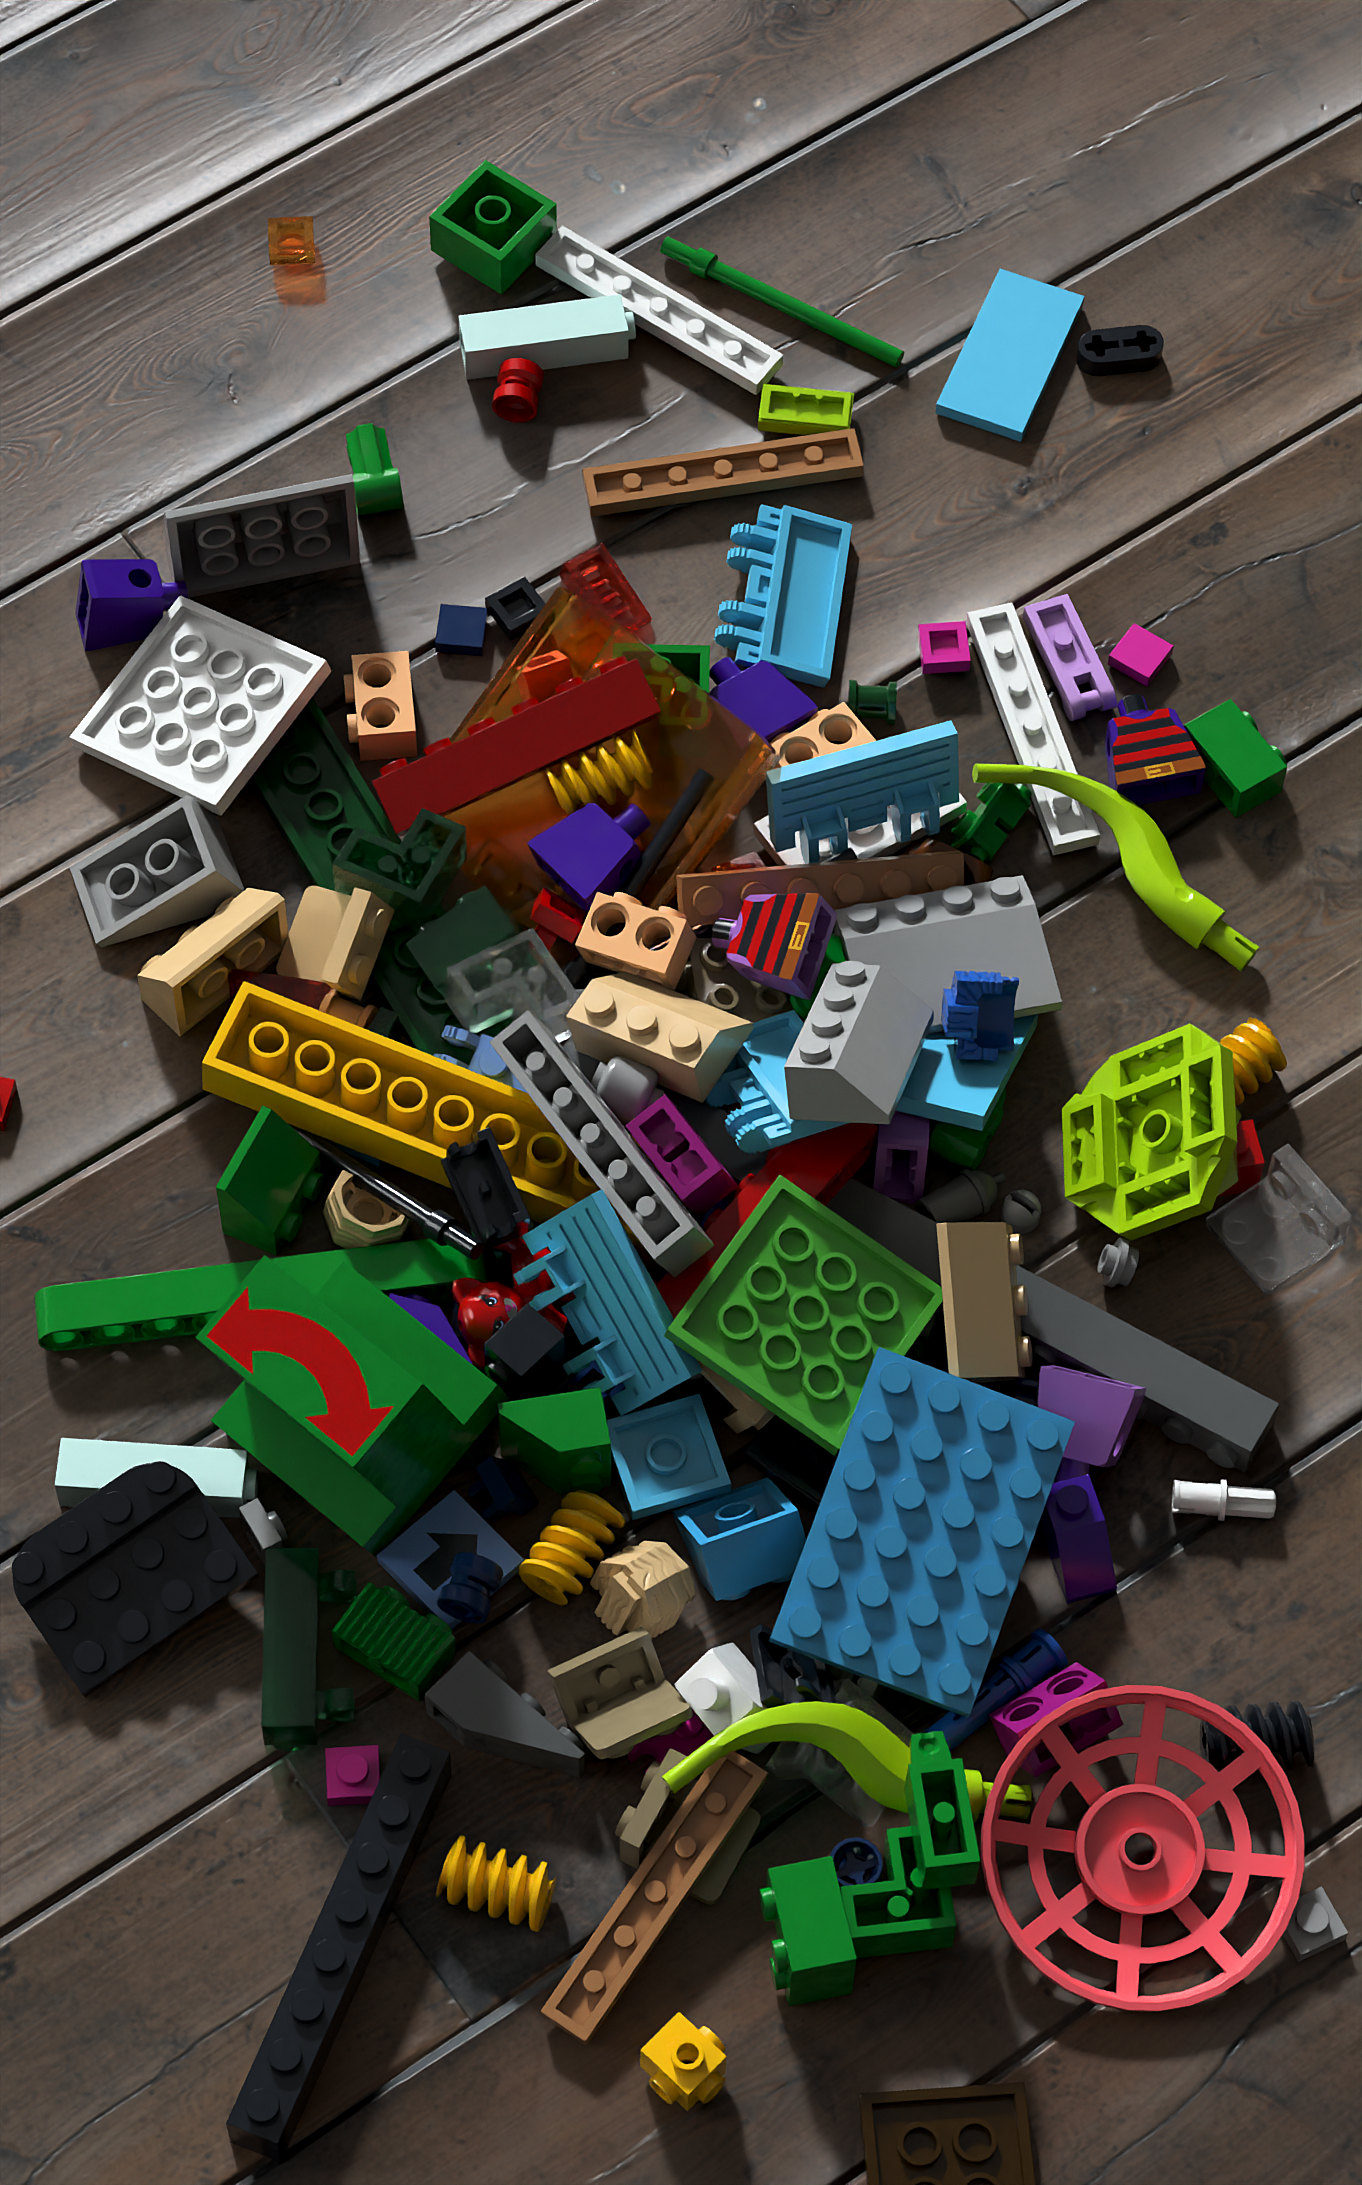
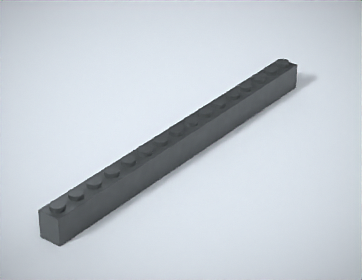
M571 1035L563 1048L591 1083L596 1069L602 1061L576 1051ZM657 1085V1088L665 1091V1095L683 1113L737 1185L749 1173L756 1175L764 1167L766 1157L771 1149L763 1152L756 1151V1154L750 1153V1155L740 1150L735 1141L736 1138H733L732 1135L730 1136L724 1126L727 1115H730V1113L719 1107H711L705 1100L702 1103ZM853 1178L826 1205L827 1208L941 1286L937 1223ZM735 1190L728 1194V1196L731 1198L730 1201H733L735 1199ZM1016 1265L1017 1285H1025L1028 1298V1315L1020 1316L1022 1336L1030 1337L1032 1365L1040 1370L1041 1366L1056 1365L1145 1387L1146 1393L1135 1420L1144 1419L1161 1428L1162 1432L1169 1439L1180 1444L1189 1443L1206 1452L1207 1456L1214 1463L1222 1467H1234L1243 1473L1246 1472L1274 1424L1279 1403ZM942 1301L937 1311L944 1318Z

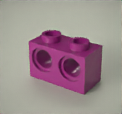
M665 1094L625 1125L679 1198L698 1218L738 1187L737 1183L687 1118Z
M1076 1662L990 1713V1719L1006 1756L1008 1757L1017 1742L1044 1716L1070 1700L1096 1690L1107 1689L1106 1680ZM1111 1706L1099 1708L1073 1718L1059 1728L1075 1751L1079 1752L1124 1724L1117 1707ZM1041 1741L1028 1754L1020 1767L1036 1778L1058 1763Z

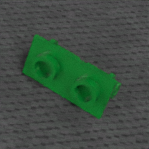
M986 783L976 796L981 801L976 811L968 810L953 827L951 832L957 837L950 846L955 849L961 846L967 851L966 854L983 863L990 862L1008 836L995 825L996 821L1008 831L1012 830L1031 805V791L1022 784Z

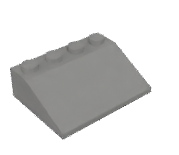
M352 474L164 511L163 535L173 582L185 581L188 598L359 564V538L355 487Z
M1023 875L1001 877L994 881L966 886H953L945 890L923 894L904 895L896 899L874 903H860L851 907L834 910L838 914L834 925V933L842 941L845 960L859 961L864 965H881L929 1006L934 1012V1021L928 1034L944 1032L941 1022L943 989H951L954 971H966L967 973L969 971H976V973L999 972L1001 976L1009 977L1010 979L1018 977L1019 985L1015 998L1014 1018L1062 1009V999L1036 904Z

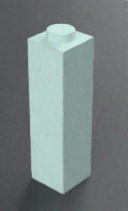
M619 294L460 315L459 339L466 380L498 376L500 364L511 358L530 360L538 364L542 370L627 359L628 340L636 339L633 312L624 311L622 297Z
M61 1438L55 1478V1489L60 1506L74 1507L130 1468L156 1461L166 1462L188 1474L198 1485L219 1517L241 1518L239 1507L247 1504V1500L257 1498L258 1469H250L247 1450Z

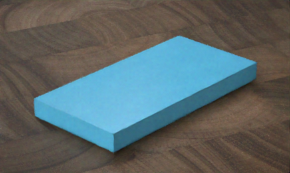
M999 269L936 403L935 414L1021 442L1083 308L1085 296Z
M1038 1014L1014 1018V1051L999 1050L997 1061L990 1059H956L954 1037H945L944 1032L928 1034L895 1111L982 1131L1037 1027Z

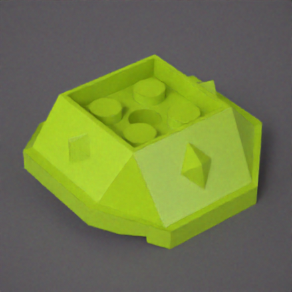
M1187 1024L1110 1056L1091 1077L1081 1095L1076 1093L1062 1108L1065 1198L1119 1235L1131 1241L1211 1211L1216 1197L1238 1182L1237 1124L1242 1115L1235 1106L1233 1052L1192 1024Z

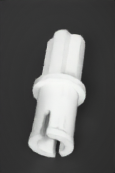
M1174 1480L1172 1513L1218 1516L1220 1521H1224L1225 1515L1270 1519L1275 1514L1276 1494L1272 1489L1227 1486L1226 1480H1220V1484Z

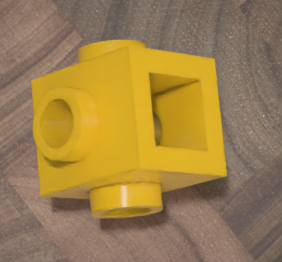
M678 2012L640 2050V2067L651 2076L648 2080L650 2086L665 2102L673 2104L676 2100L688 2111L698 2100L703 2104L709 2102L724 2086L726 2078L723 2075L726 2073L727 2056L723 2052L726 2048L710 2029L702 2026L698 2030Z

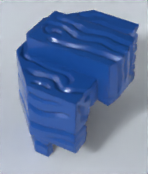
M954 971L951 989H943L941 1022L945 1037H954L956 1059H990L997 1061L999 1050L1014 1051V1007L1019 985L1018 977L1010 979L1009 977L1001 976L999 972L976 973V971H969L967 973L966 971Z

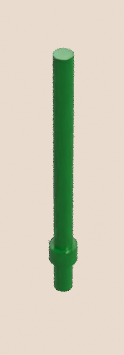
M669 236L664 239L660 253L689 266V272L705 280L711 277L895 368L902 362L904 351L718 261V255L702 247L695 250Z

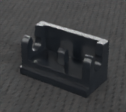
M490 1127L476 1132L473 1137L474 1141L468 1145L459 1147L457 1142L452 1143L446 1150V1158L441 1159V1165L473 1237L484 1244V1251L528 1233L530 1216Z
M763 1624L750 1630L760 1700L767 1709L801 1702L836 1703L829 1664L769 1642L772 1630Z

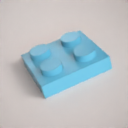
M700 1394L607 1420L611 1441V1459L632 1520L731 1492V1481Z

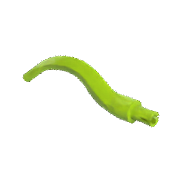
M974 764L972 771L974 783L1036 784L1060 792L1080 802L1099 815L1114 834L1119 846L1126 877L1134 891L1162 922L1198 950L1205 944L1240 972L1248 966L1260 949L1258 945L1242 936L1222 920L1226 911L1185 883L1166 838L1157 824L1141 807L1126 796L1102 783L1063 770L1028 765Z
M828 1702L791 1703L763 1710L735 1722L717 1733L661 1776L669 1789L676 1793L730 1752L768 1742H805L825 1749L835 1757L869 1797L883 1806L908 1814L904 1786L908 1764H910V1748L881 1722L861 1710L844 1704ZM964 1769L973 1822L975 1823L979 1814H984L987 1798L993 1783L983 1782L981 1773L977 1770ZM1010 1784L1002 1802L1000 1816L1017 1817L1026 1820L1030 1813V1806H1025L1023 1803L1005 1801L1006 1799L1031 1801V1787L1029 1785Z

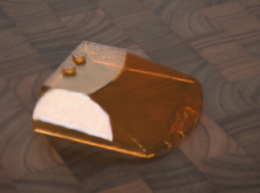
M559 586L450 740L453 744L470 736L467 728L489 717H493L495 722L498 723L513 716L511 708L529 698L537 696L541 703L556 696L555 687L572 678L581 676L583 682L601 675L599 670L601 665L615 658L625 656L628 662L637 658L663 716L634 728L641 739L653 769L652 788L645 790L635 780L634 795L628 798L619 788H616V803L609 805L599 795V807L612 819L632 803L644 812L651 822V826L634 840L643 855L698 769L708 772L715 778L637 898L641 901L642 906L658 911L660 906L669 907L677 897L676 875L693 874L698 870L766 779V771L772 770L782 757L760 733L625 627L573 592ZM632 730L619 735L628 746L632 745ZM614 738L602 743L610 754L614 753ZM596 747L584 752L592 761L597 760ZM578 755L567 760L574 769L579 768ZM560 763L549 768L557 777L561 775ZM546 770L436 820L437 823L434 824V827L440 838L446 840L450 850L457 858L456 863L459 868L489 900L514 919L533 930L536 928L538 923L531 920L530 916L533 903L543 887L580 908L538 867L527 845L532 838L569 816L561 807ZM585 913V916H584L583 924H584L585 919H586V917H587V914H586V913ZM621 923L613 936L621 933L626 923ZM579 934L577 935L573 943L568 942L560 936H558L557 939L562 942L575 945Z

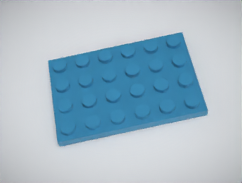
M878 1347L769 1642L968 1717L972 1711L1075 1421Z

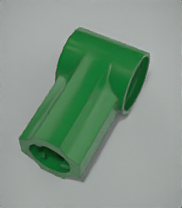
M373 423L357 425L352 432L346 434V448L354 479L357 516L403 509L404 503L398 469L392 466L385 429L378 428Z

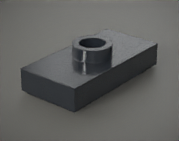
M775 1415L745 1451L744 1460L814 1510H818L837 1458Z

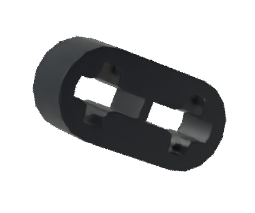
M1148 325L1088 331L1081 336L1078 342L1077 364L1084 373L1091 376L1149 371L1158 366L1161 361L1164 339L1158 330ZM1143 344L1145 350H1149V352H1141L1140 347L1136 345ZM1099 349L1100 354L1104 356L1096 357V353L1091 350Z

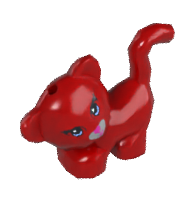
M516 1238L493 1247L494 1249L511 1254L512 1274L551 1253L546 1248L532 1255L525 1241L521 1238ZM546 1270L538 1278L527 1284L522 1283L518 1285L513 1276V1289L500 1282L481 1283L475 1278L462 1277L453 1281L452 1294L459 1305L458 1324L461 1335L467 1343V1353L473 1366L485 1369L484 1343L527 1303L529 1304L536 1295L555 1287ZM571 1292L538 1311L540 1315L562 1334L566 1326L567 1317L558 1312L554 1307L562 1309L563 1305L575 1298L574 1293Z

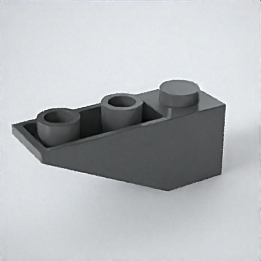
M468 1651L425 1693L426 1714L464 1748L578 1778L585 1773L584 1746L579 1738L566 1727H561L558 1730L544 1718L546 1713L543 1707L528 1693L524 1692L522 1695H519L506 1684L508 1681L506 1675L491 1660L484 1659L481 1662L474 1654Z

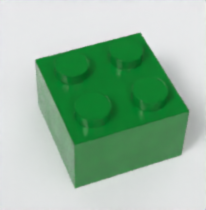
M484 160L429 216L431 251L502 295L536 260L535 254L557 232V203L487 160Z

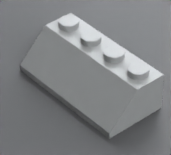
M859 961L832 963L784 1066L789 1118L795 1120L890 1124L934 1021L933 1010L881 965H864Z

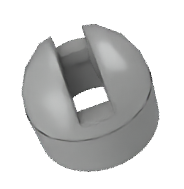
M1025 1189L1014 1190L1005 1197L1002 1203L1001 1221L1011 1225L1014 1233L1024 1234L1031 1232L1040 1222L1041 1204L1033 1192ZM1024 1206L1028 1207L1034 1212L1031 1214Z

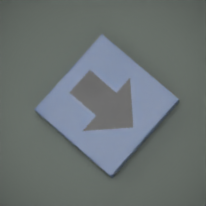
M455 1490L377 1555L378 1563L427 1613L438 1616L451 1629L459 1624L461 1620L443 1612L437 1606V1600L442 1587L451 1581L450 1566L457 1553H475L498 1564L504 1573L499 1588L519 1572V1566L524 1559Z

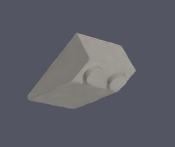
M189 795L184 796L69 867L95 943L100 947L206 917L216 911L223 901L230 897L236 898L245 891L218 817Z

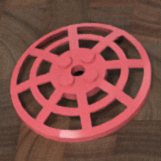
M1125 1685L1096 1690L1066 1702L1044 1716L1017 1742L1001 1765L987 1798L981 1827V1862L987 1892L1000 1924L1016 1949L1039 1973L1063 1990L1093 2004L1123 2011L1161 2012L1189 2007L1223 1993L1247 1977L1270 1954L1286 1930L1299 1899L1305 1867L1304 1831L1298 1803L1285 1772L1270 1749L1245 1723L1219 1705L1189 1692L1163 1686ZM1123 1704H1144L1140 1737L1107 1740L1091 1746L1078 1754L1059 1728L1073 1718L1099 1708ZM1166 1707L1186 1712L1210 1723L1230 1737L1244 1753L1218 1772L1209 1762L1195 1752L1173 1742L1161 1740ZM1042 1741L1060 1766V1769L1051 1777L1040 1793L1032 1812L1030 1824L999 1819L1002 1802L1013 1776L1028 1754ZM1137 1754L1134 1784L1121 1786L1107 1793L1088 1769L1092 1764L1109 1757ZM1159 1757L1169 1759L1186 1767L1200 1777L1205 1784L1183 1801L1173 1793L1157 1787ZM1257 1769L1268 1783L1279 1810L1284 1834L1285 1856L1252 1853L1248 1821L1239 1798L1233 1789ZM1071 1781L1089 1805V1809L1082 1817L1077 1831L1046 1827L1047 1819L1055 1800ZM1218 1800L1222 1804L1231 1825L1234 1851L1205 1848L1203 1832L1197 1817ZM1142 1835L1151 1841L1154 1855L1148 1864L1137 1865L1126 1856L1125 1844L1130 1836ZM997 1841L1027 1846V1859L1031 1880L1038 1898L1046 1911L1024 1929H1021L1012 1915L1001 1886L996 1859ZM1043 1849L1074 1853L1076 1868L1082 1882L1060 1900L1054 1894L1047 1877ZM1202 1870L1232 1873L1231 1882L1224 1899L1214 1914L1207 1919L1188 1894L1196 1885ZM1250 1875L1282 1878L1280 1894L1269 1922L1254 1945L1241 1957L1219 1932L1228 1924L1238 1909L1248 1886ZM1097 1899L1106 1907L1121 1913L1119 1944L1111 1943L1093 1935L1079 1925L1072 1917ZM1169 1908L1191 1933L1185 1938L1166 1945L1149 1948L1141 1947L1143 1916L1157 1914ZM1060 1928L1069 1938L1085 1949L1104 1958L1116 1960V1993L1095 1988L1071 1977L1050 1962L1036 1947ZM1202 1946L1223 1970L1222 1973L1210 1981L1185 1991L1158 1996H1138L1140 1964H1153L1174 1960L1192 1953Z

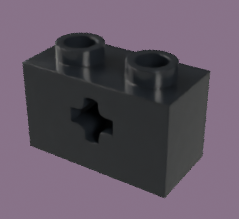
M528 1303L484 1343L485 1375L496 1383L510 1398L507 1402L548 1396L565 1380V1369L563 1367V1364H565V1336Z

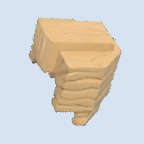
M342 1170L326 1199L323 1210L333 1242L345 1249L400 1242L411 1220L364 1189L355 1188L352 1182L354 1175Z
M643 1541L638 1546L629 1545L623 1548L622 1552L619 1551L613 1554L612 1557L600 1562L589 1583L595 1590H599V1594L602 1596L595 1614L597 1617L602 1618L601 1622L603 1624L606 1623V1627L612 1629V1633L615 1635H619L626 1630L631 1632L643 1627L649 1633L651 1639L655 1638L659 1633L662 1634L665 1630L667 1631L675 1626L687 1602L693 1601L696 1595L689 1566L665 1542Z

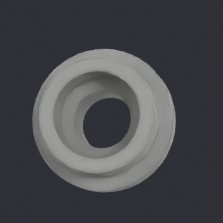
M1120 1237L1114 1245L1107 1244L1104 1247L1098 1263V1273L1104 1274L1103 1284L1105 1286L1113 1288L1118 1284L1126 1287L1132 1280L1139 1259V1249L1129 1246V1240Z

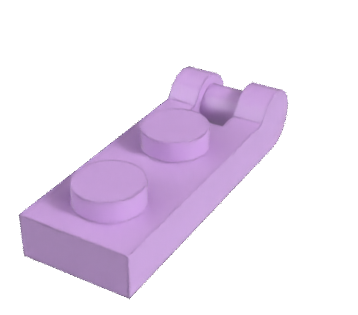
M1068 594L1025 606L1023 619L1060 694L1068 719L1074 721L1084 718L1087 711L1097 708L1101 712L1116 708L1117 700L1113 686ZM1089 682L1092 691L1081 694L1077 686Z

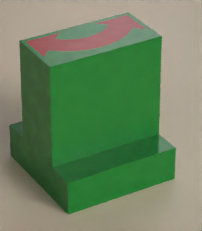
M264 1255L195 1337L244 1380L211 1421L376 1558L391 1543L497 1415V1403H504L510 1399L496 1383L345 1261L341 1263L316 1295H313Z

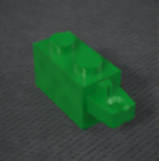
M943 1731L913 1734L910 1738V1764H908L904 1790L921 1890L975 1884L980 1857L963 1759H952Z

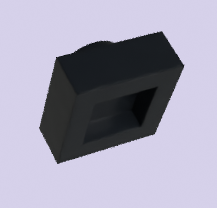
M526 577L485 597V608H488V612L510 641L550 620L549 607Z

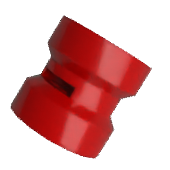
M511 358L502 362L497 376L499 387L495 390L492 401L493 411L502 419L511 422H527L532 420L536 416L539 404L537 393L541 391L544 373L542 368L538 364L523 358Z

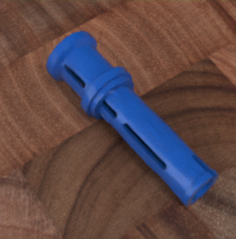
M1037 1628L1031 1633L1032 1640L1011 1657L1005 1655L998 1660V1664L995 1667L996 1673L980 1685L972 1711L968 1717L949 1711L932 1726L926 1728L923 1733L943 1731L949 1751L951 1752L977 1729L990 1720V1713L1034 1688V1685L1055 1668L1062 1670L1066 1667L1068 1659L1064 1651L1050 1634L1041 1628Z

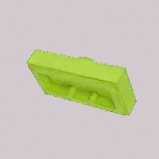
M763 384L758 431L812 435L850 429L854 393Z

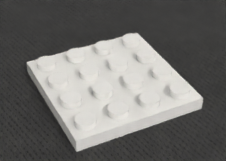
M180 595L69 738L75 748L181 798L189 795L203 805L205 809L222 816L331 673V669L323 658Z

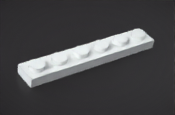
M563 225L535 254L537 267L590 298L621 294L624 311L633 312L634 321L637 326L755 395L762 390L763 384H767L783 366V354Z
M1013 603L967 612L966 624L1019 765L1052 768L1077 774ZM1026 784L1032 793L1033 804L1053 855L1099 845L1100 832L1090 808L1050 788L1036 784Z

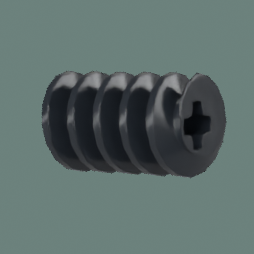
M1290 1701L1285 1714L1278 1702H1269L1264 1716L1257 1704H1248L1243 1718L1236 1705L1226 1706L1225 1710L1245 1723L1270 1749L1273 1756L1275 1754L1281 1755L1287 1769L1293 1768L1295 1755L1298 1752L1302 1753L1308 1767H1314L1315 1747L1311 1719L1305 1713L1299 1701ZM1201 1720L1200 1750L1203 1759L1210 1764L1212 1759H1217L1221 1769H1224L1232 1762L1233 1757H1239L1244 1753L1230 1737L1210 1723Z

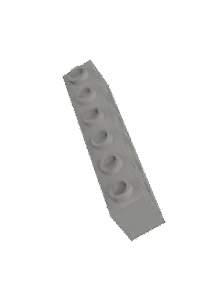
M529 1010L489 1042L598 1187L603 1189L608 1200L651 1257L660 1266L676 1278L714 1246L551 1031Z

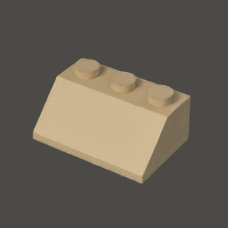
M247 888L236 898L230 897L223 901L212 917L199 927L193 926L185 931L178 943L165 954L154 956L147 961L141 972L137 975L141 1000L179 1036H182L236 993L243 981H251L280 957L289 935L285 899L275 892Z
M628 972L592 979L566 1015L576 1051L607 1064L613 1057L623 1056L655 1069L658 1074V1085L702 1103L754 1029L753 1023Z
M1006 1222L937 1223L949 1374L975 1384L1025 1378V1367H1032L1033 1359L1030 1337L1022 1336L1020 1316L1028 1315L1025 1285H1017L1016 1265L1023 1264L1024 1262L1021 1234H1013V1227Z

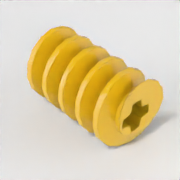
M632 729V745L630 746L619 736L614 737V753L610 754L601 743L597 744V760L592 761L583 751L579 752V768L574 769L566 759L560 760L561 775L558 777L546 766V772L561 807L568 815L579 810L581 803L584 805L596 803L599 806V795L609 805H614L616 803V788H619L628 798L634 795L635 780L645 790L652 788L653 769L636 729Z
M1249 1017L1247 1023L1237 1026L1233 1034L1227 1035L1220 1040L1222 1045L1233 1052L1235 1106L1244 1102L1243 1091L1248 1094H1254L1258 1091L1259 1085L1257 1080L1263 1083L1272 1080L1273 1073L1271 1068L1279 1072L1283 1071L1287 1066L1286 1057L1281 1050L1278 1040L1272 1031L1257 1018Z
M577 1490L564 1496L561 1504L562 1509H558L551 1516L552 1526H547L542 1530L540 1534L541 1542H537L532 1546L529 1555L530 1559H526L519 1566V1575L531 1590L550 1602L561 1606L567 1605L568 1602L563 1594L565 1591L574 1595H579L583 1591L582 1584L574 1577L575 1574L584 1578H591L594 1574L593 1568L585 1559L588 1558L599 1562L605 1557L604 1552L596 1544V1541L606 1545H611L615 1541L614 1534L606 1526L609 1525L620 1529L626 1523L621 1513L606 1500L584 1490Z
M460 1835L444 1862L436 1896L438 1898L447 1887L449 1904L458 1905L467 1894L468 1908L474 1912L479 1911L488 1900V1913L492 1918H499L508 1907L509 1921L514 1925H519L529 1913L530 1929L537 1932L541 1929L555 1892L557 1877L553 1881L548 1879V1863L544 1861L540 1863L533 1874L528 1873L527 1856L521 1855L513 1867L507 1866V1849L504 1848L500 1849L492 1861L487 1860L486 1843L482 1841L472 1854L466 1853V1836Z

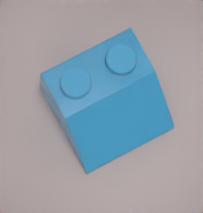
M769 1477L731 1490V1492L672 1511L701 1583L716 1601L721 1599H739L746 1596L751 1591V1588L768 1582L781 1583L792 1579L804 1548L806 1537L798 1509Z

